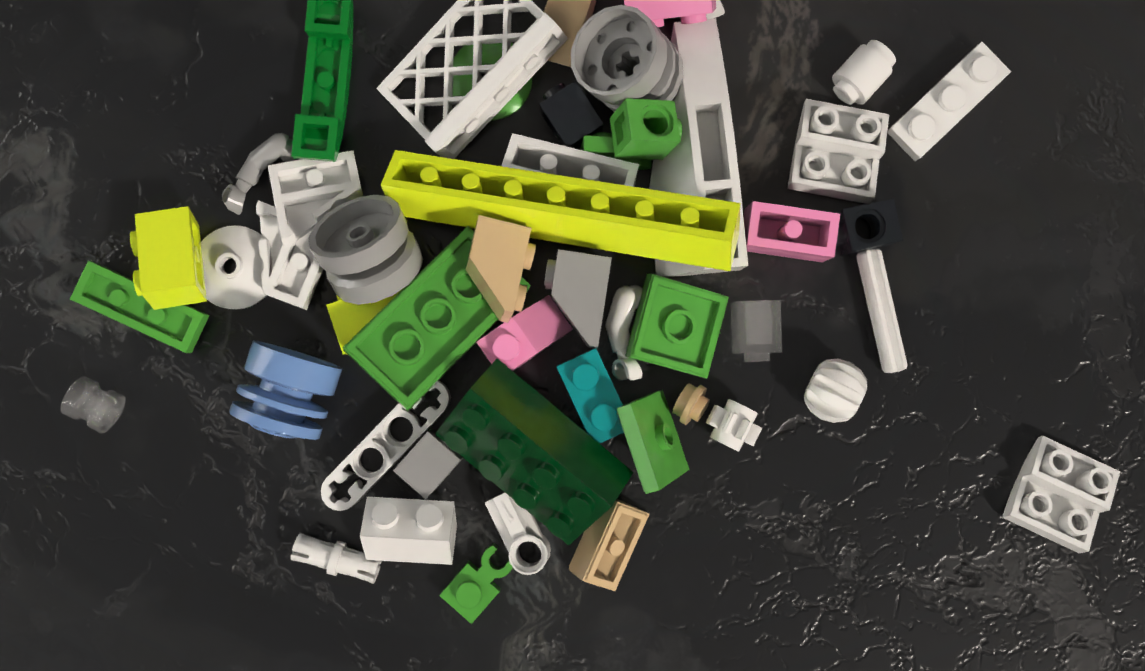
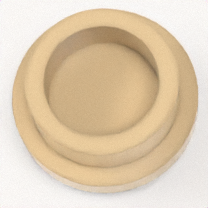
M689 383L683 389L673 408V413L680 417L681 423L687 425L691 419L697 422L701 419L710 402V399L705 397L706 387L702 385L695 387Z

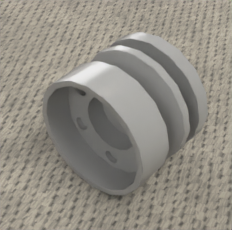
M617 5L597 12L577 32L571 48V68L577 82L614 112L626 98L672 101L677 95L682 82L683 61L676 46L669 41L667 36L660 31L648 16L635 7Z

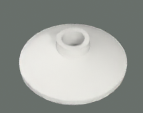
M226 226L213 231L202 240L201 249L206 298L208 301L222 308L237 310L251 307L267 296L262 291L261 273L264 265L259 252L260 233L243 226ZM233 258L236 262V269L233 273L227 274L224 270V264L228 259Z

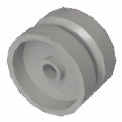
M369 195L345 202L325 214L314 226L309 236L310 250L318 264L326 271L327 279L336 295L347 303L357 305L375 303L393 296L410 284L419 273L423 263L421 249L413 233L408 229L406 218L398 202L389 196Z

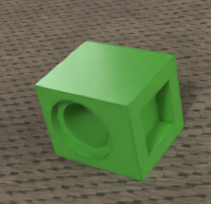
M626 98L610 117L615 158L663 160L681 142L682 123L677 118L675 101Z

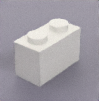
M367 497L360 532L366 560L452 565L457 530L454 501Z

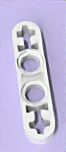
M438 381L429 390L433 391L437 388L441 394L437 400L441 405L438 409L430 406L420 414V416L427 419L424 425L421 424L416 414L411 411L407 412L398 403L325 479L321 487V497L326 506L337 511L347 510L354 506L427 432L450 406V391L444 383ZM424 396L412 407L413 409L418 408L425 399ZM397 417L408 419L413 426V433L407 441H398L390 433V425ZM376 448L381 452L383 465L378 471H367L361 465V454L365 449ZM351 465L356 475L367 480V484L364 486L360 479L357 480L347 491L351 496L350 500L346 497L337 500L333 495L337 490L333 483L336 481L341 484L347 481L354 474L347 470V467Z

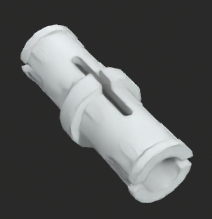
M302 533L298 534L292 548L294 552L291 554V560L327 569V574L336 576L337 573L373 584L381 567L379 564L382 562L366 560L364 552L347 548V543L337 541L334 544L306 536Z

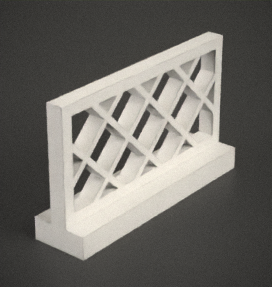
M457 0L376 88L425 139L428 146L441 157L455 159L568 39L558 24L533 1L518 0L520 3H512V0H504L503 4L483 5V0ZM529 11L537 19L525 32L511 33L512 13ZM503 13V34L482 35L483 15ZM462 16H474V36L454 37L455 23ZM502 43V57L495 64L482 65V44ZM473 45V66L453 67L454 46ZM433 47H445L444 67L425 69L426 54ZM473 74L472 89L465 96L452 97L453 75ZM444 76V96L425 98V77ZM404 78H416L415 99H399L393 90ZM443 105V120L431 132L424 125V106ZM408 107H415V114Z

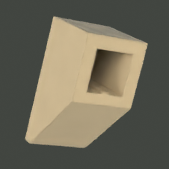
M479 215L466 271L498 320L509 323L514 310L521 312L523 309L527 286L521 285L520 281L523 269H531L536 244L528 243L531 233L530 227Z

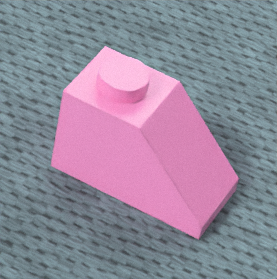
M550 295L511 317L509 323L504 322L476 343L491 364L496 359H499L509 369L514 371L571 332L573 328Z

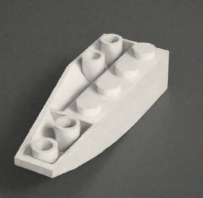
M716 18L693 24L674 22L671 42L676 46L683 61V78L677 95L672 101H675L677 118L682 123L681 142L663 160H653L649 189L741 203L739 237L731 271H739L748 266L734 129ZM654 259L656 275L665 278L729 272Z

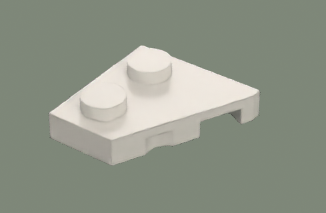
M354 151L338 153L336 162L301 159L268 165L283 246L293 244L312 231L322 217L337 206L363 196Z
M258 200L256 214L260 216L261 227L259 252L264 265L261 273L263 294L307 310L323 271V268L318 264L310 250L309 236L312 231L293 244L283 246L275 206Z

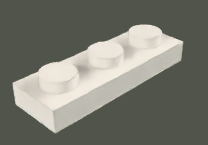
M981 42L887 130V133L914 161H917L1009 75L1011 71Z

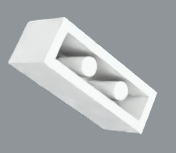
M512 133L501 166L635 187L639 164Z

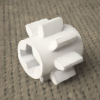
M728 399L724 408L714 405L706 421L707 424L714 427L710 438L738 452L744 442L754 446L762 430V427L753 424L758 413L731 399Z

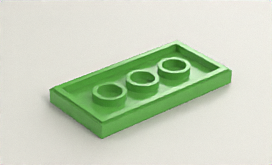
M469 226L343 347V351L407 412L498 321V318L466 271L474 231ZM521 276L520 284L526 285L528 291L531 285Z

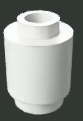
M870 40L867 45H860L832 76L835 85L833 87L834 93L839 99L849 105L853 103L864 104L892 74V66L896 63L893 52L877 40Z

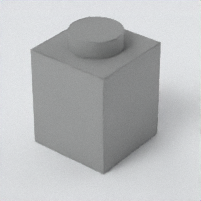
M434 429L427 431L393 470L424 499H427L463 459L460 454L451 450L435 434L437 431Z

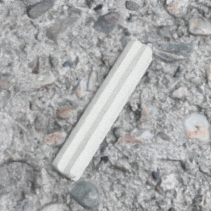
M877 248L865 250L857 254V262L881 367L884 373L903 371L907 369L908 364L882 251Z

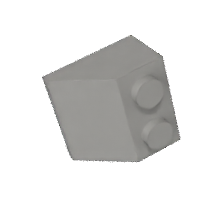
M558 249L557 260L548 259L544 281L545 289L552 290L553 301L588 348H598L612 257Z

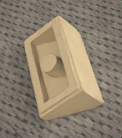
M616 499L613 506L584 531L569 565V571L584 582L616 591L650 514Z

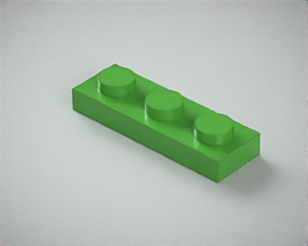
M93 261L87 262L70 297V300L184 353L193 352L210 316L189 305L154 310L143 296L137 295L133 279Z

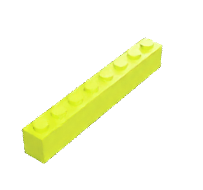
M394 151L381 183L385 196H389L398 202L404 216L408 218L462 227L469 226L475 229L478 216L481 215L530 227V238L724 271H731L739 237L741 203L405 151Z

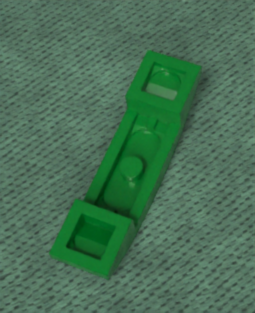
M308 0L304 31L309 37L301 113L295 115L291 157L294 159L336 162L345 125L350 88L353 48V0Z

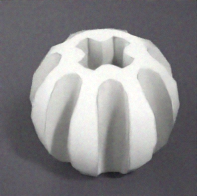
M841 359L825 360L818 365L804 393V402L810 412L821 420L832 423L846 422L855 415L865 396L867 379L861 369L849 361Z

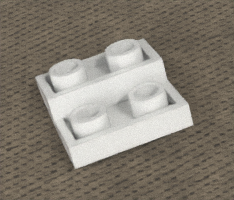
M806 99L798 126L787 189L870 204L875 199L879 159L885 153L889 114Z
M1040 436L1024 461L1011 490L1002 518L1077 553L1089 552L1099 513L1109 511L1111 508L1120 471L1045 436Z

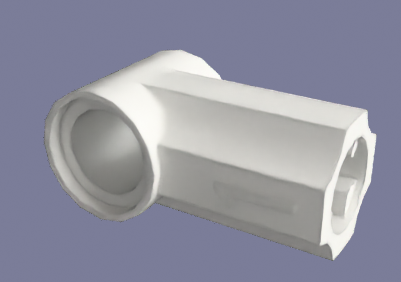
M505 492L485 502L509 552L508 557L512 567L517 572L525 575L535 574L543 569L550 557L551 547L548 539L542 534L534 516L518 506ZM529 541L537 544L541 550V559L535 563L524 561L519 553L521 543Z

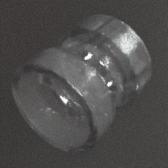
M83 376L77 379L66 392L61 403V412L74 420L83 419L87 421L89 428L102 434L107 432L119 419L124 409L126 398L114 390L104 391L100 389L98 382Z

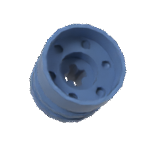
M252 341L244 369L250 374L261 378L259 386L252 384H239L237 386L236 392L245 398L253 400L254 403L232 401L229 410L230 415L250 424L257 430L271 435L291 439H320L323 428L317 423L305 419V417L319 419L327 417L328 411L312 402L311 399L313 394L333 396L343 368L298 351L265 342Z

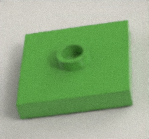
M647 274L625 357L707 379L729 297L655 274Z
M663 389L649 393L617 408V413L645 494L661 490L690 470Z

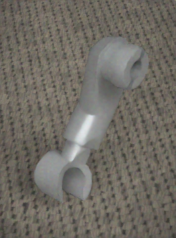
M276 133L249 154L236 175L238 180L235 186L229 184L222 193V201L227 209L240 215L246 193L252 186L257 184L264 169L276 161L278 157L285 162L294 160L291 157L293 140L289 139L288 135Z

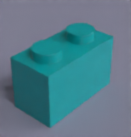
M595 348L557 366L558 372L588 435L600 444L623 433L624 431L617 413V408L623 406L597 349Z

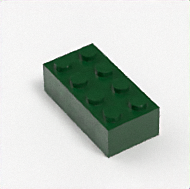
M496 359L475 382L435 433L451 450L460 454L478 469L486 479L496 484L518 506L527 510L545 525L553 535L559 537L567 545H570L613 506L634 473L499 359Z

